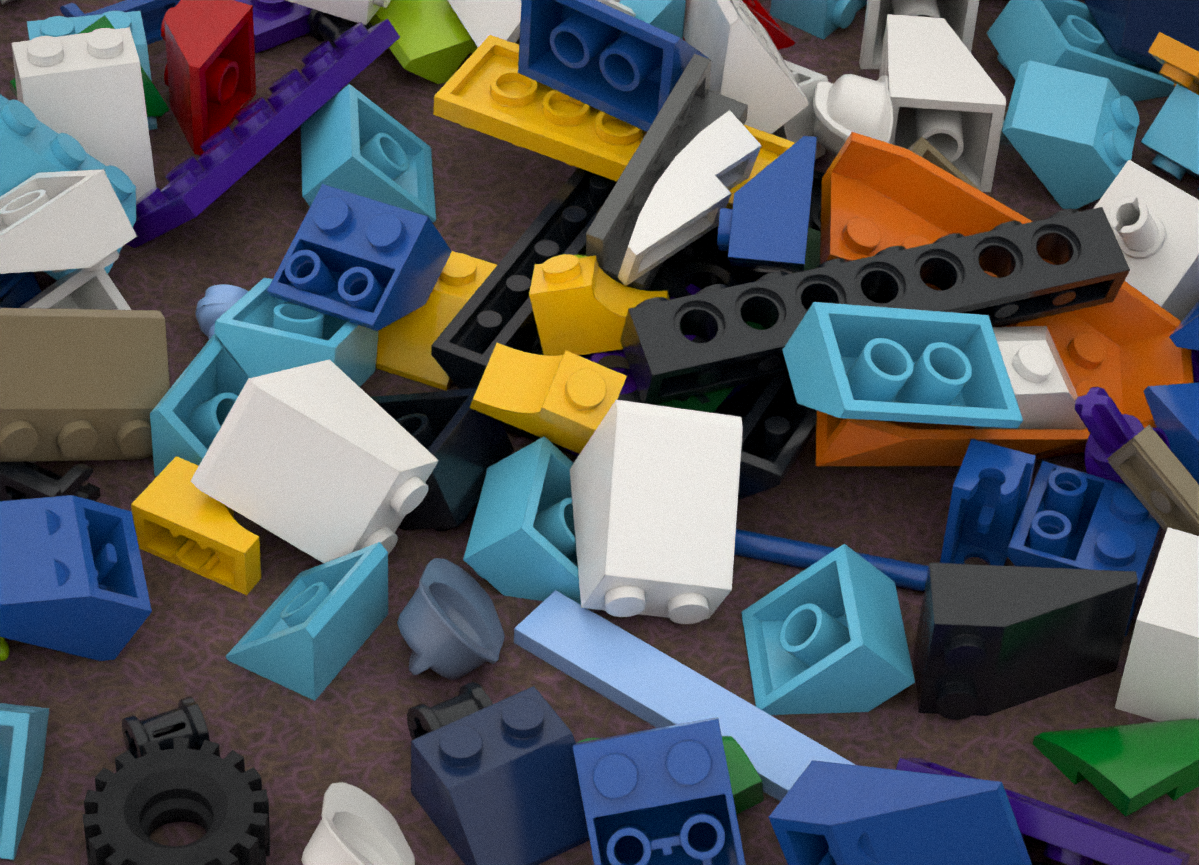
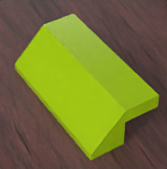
M391 0L386 8L380 7L369 21L372 26H375L388 19L400 36L389 47L405 70L436 84L447 82L469 53L473 54L478 48L448 0Z

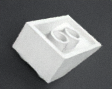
M104 169L39 172L0 196V274L52 271L57 273L67 269L82 268L87 273L95 272L115 262L119 258L117 249L137 237Z

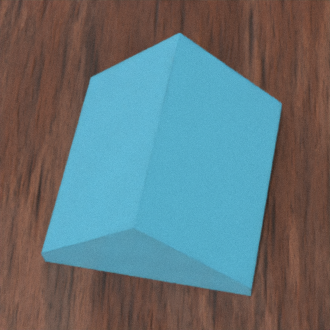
M216 334L209 339L150 413L155 476H158L176 456L200 465L249 378Z
M378 542L300 572L225 656L226 659L315 701L388 615L387 550Z

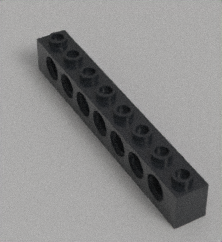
M1102 207L1078 212L1076 209H1065L1044 220L1025 224L1019 221H1009L996 226L991 231L969 236L953 233L937 239L932 244L906 249L904 246H892L878 252L875 256L847 261L842 258L832 259L820 264L815 269L788 274L784 271H776L762 276L755 282L728 287L725 284H715L700 290L695 295L671 300L664 297L650 298L641 302L636 307L628 309L620 342L642 403L653 405L788 375L782 350L807 313L806 309H809L813 302L989 315L992 327H1003L1113 302L1130 268ZM1043 259L1049 260V261H1051L1052 263H1054L1055 265L1050 264V263H1047V262L1044 261ZM984 271L991 272L995 274L997 277H992ZM926 284H932L941 289L942 291L934 290L928 287ZM866 296L875 297L883 303H875ZM745 322L758 323L765 328V330L754 329L748 326ZM685 335L698 336L706 343L692 342Z

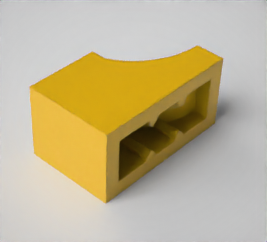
M564 254L554 256L542 264H535L529 292L544 356L564 355L565 350L579 356L623 349L620 340L628 309L634 308L650 298L664 297L670 300L668 290H639L615 281L598 266L596 255L578 258L575 255Z
M496 343L469 408L542 438L545 436L550 442L580 454L615 400L618 399L627 376L566 350L564 355L544 356L523 352Z
M176 456L131 504L139 549L248 595L261 580L259 536L241 526L234 519V511L231 508L200 491L191 482L199 465Z

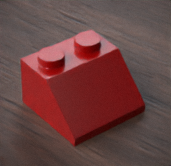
M180 0L175 7L168 9L161 25V36L166 41L167 64L164 72V82L166 86H169L170 108L193 153L200 156L204 153L200 146L211 136L230 126L236 119L235 116L256 95L253 6L235 0Z

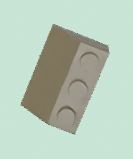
M0 308V462L140 460L153 455L150 413L170 389L165 317L161 311Z

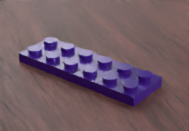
M385 19L369 29H366L363 23L360 22L334 41L336 47H333L329 41H326L304 56L301 61L305 66L301 69V73L295 68L275 81L269 87L272 95L267 99V102L261 97L249 104L235 116L239 123L233 128V131L227 126L211 136L200 146L204 153L197 160L192 156L165 176L169 183L161 191L156 187L136 200V222L133 229L137 237L126 243V245L136 248L197 217L400 38L390 21Z

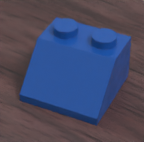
M803 136L734 193L733 209H720L717 246H719L721 251H728L730 266L789 272L804 271L817 137Z

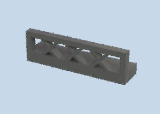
M695 53L586 232V257L596 255L598 266L602 271L621 284L623 283L618 279V274L638 216L655 184L674 158L703 129L729 110L743 125L747 120V104L710 90L711 60ZM664 262L627 286L647 291Z

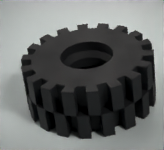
M173 738L174 749L160 750L158 740L142 744V757L135 759L128 750L115 757L116 773L103 767L95 777L96 791H87L84 800L85 814L82 815L88 865H266V856H270L269 802L267 790H262L261 776L254 767L245 771L244 757L234 750L224 759L220 758L218 743L204 740L200 750L190 749L189 738ZM173 822L194 823L203 827L207 832L197 841L182 846L162 845L150 839V835L154 830Z

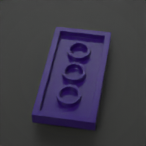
M900 758L896 770L978 779L922 758ZM1004 788L1023 841L1025 835L1047 842L1043 855L1067 865H1092L1094 860L1108 865H1188L1191 856L1188 853Z

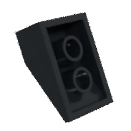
M477 388L371 397L439 460L425 483L428 485V492L425 498L413 511L405 515L398 528L403 530L434 528L436 531H447L459 527L467 519L469 511L480 498L487 468L513 453V446L502 422L469 408Z
M929 563L914 647L918 713L940 714L951 720H961L972 715L988 716L1116 671L1138 583L1136 571Z

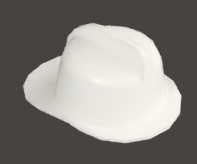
M845 74L838 78L834 84L830 82L817 83L812 103L814 113L816 114L813 136L817 137V142L835 156H837L851 132L889 143L893 126V107L888 90V76H881L875 81L853 74Z
M344 782L332 783L324 794L322 820L304 849L301 859L303 865H415V857L395 818L375 798L358 787Z

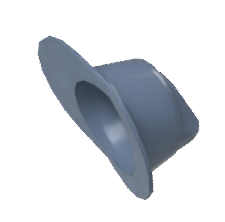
M434 558L425 566L418 589L400 613L397 621L402 637L413 650L409 658V671L413 675H418L431 668L434 672L447 679H460L485 662L495 664L499 659V653L505 638L494 604L487 592L460 566L440 558Z

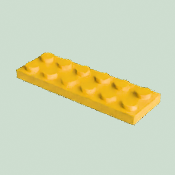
M489 35L434 96L433 115L614 181H618L647 133L642 129L518 73L519 45ZM744 125L762 146L749 178L729 190L731 196L726 208L733 209L734 193L795 144V142Z

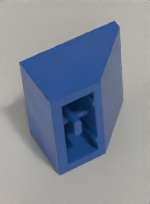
M322 184L267 292L271 297L379 331L426 304L452 251L428 216Z
M1042 461L1008 546L1007 557L1015 566L1136 571L1138 583L1125 636H1127L1158 547L1162 527L1127 485Z

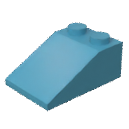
M1010 0L987 31L988 37L999 53L997 55L998 61L1010 71L1015 81L1019 66L1031 60L1108 78L1120 95L1129 97L1132 102L1170 96L1175 88L1173 86L1174 83L1160 75L1159 71L1115 55L1086 4L1076 0Z

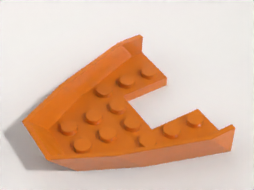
M851 132L822 177L820 264L837 258L846 259L847 261L875 256L878 252L892 246H904L906 249L932 244L937 239L953 233L969 236L988 232L996 226L1009 221H1019L1022 224L1033 221L909 149ZM1043 259V260L1046 261L1047 263H1050V264L1055 265V264L1052 263L1051 261L1046 260V259ZM984 271L992 277H997L995 274L991 272ZM1126 281L1123 282L1113 302L1003 326H1047L1078 397L1087 395L1092 387L1104 388L1121 414L1136 417L1144 428L1148 425L1152 428H1157L1143 392L1148 386L1194 383L1191 349L1176 347L1169 338L1181 321ZM926 284L928 287L934 290L942 291L941 289L932 284ZM817 410L816 466H961L971 439L1036 456V459L1085 452L1090 432L1088 429H975L974 426L846 419Z

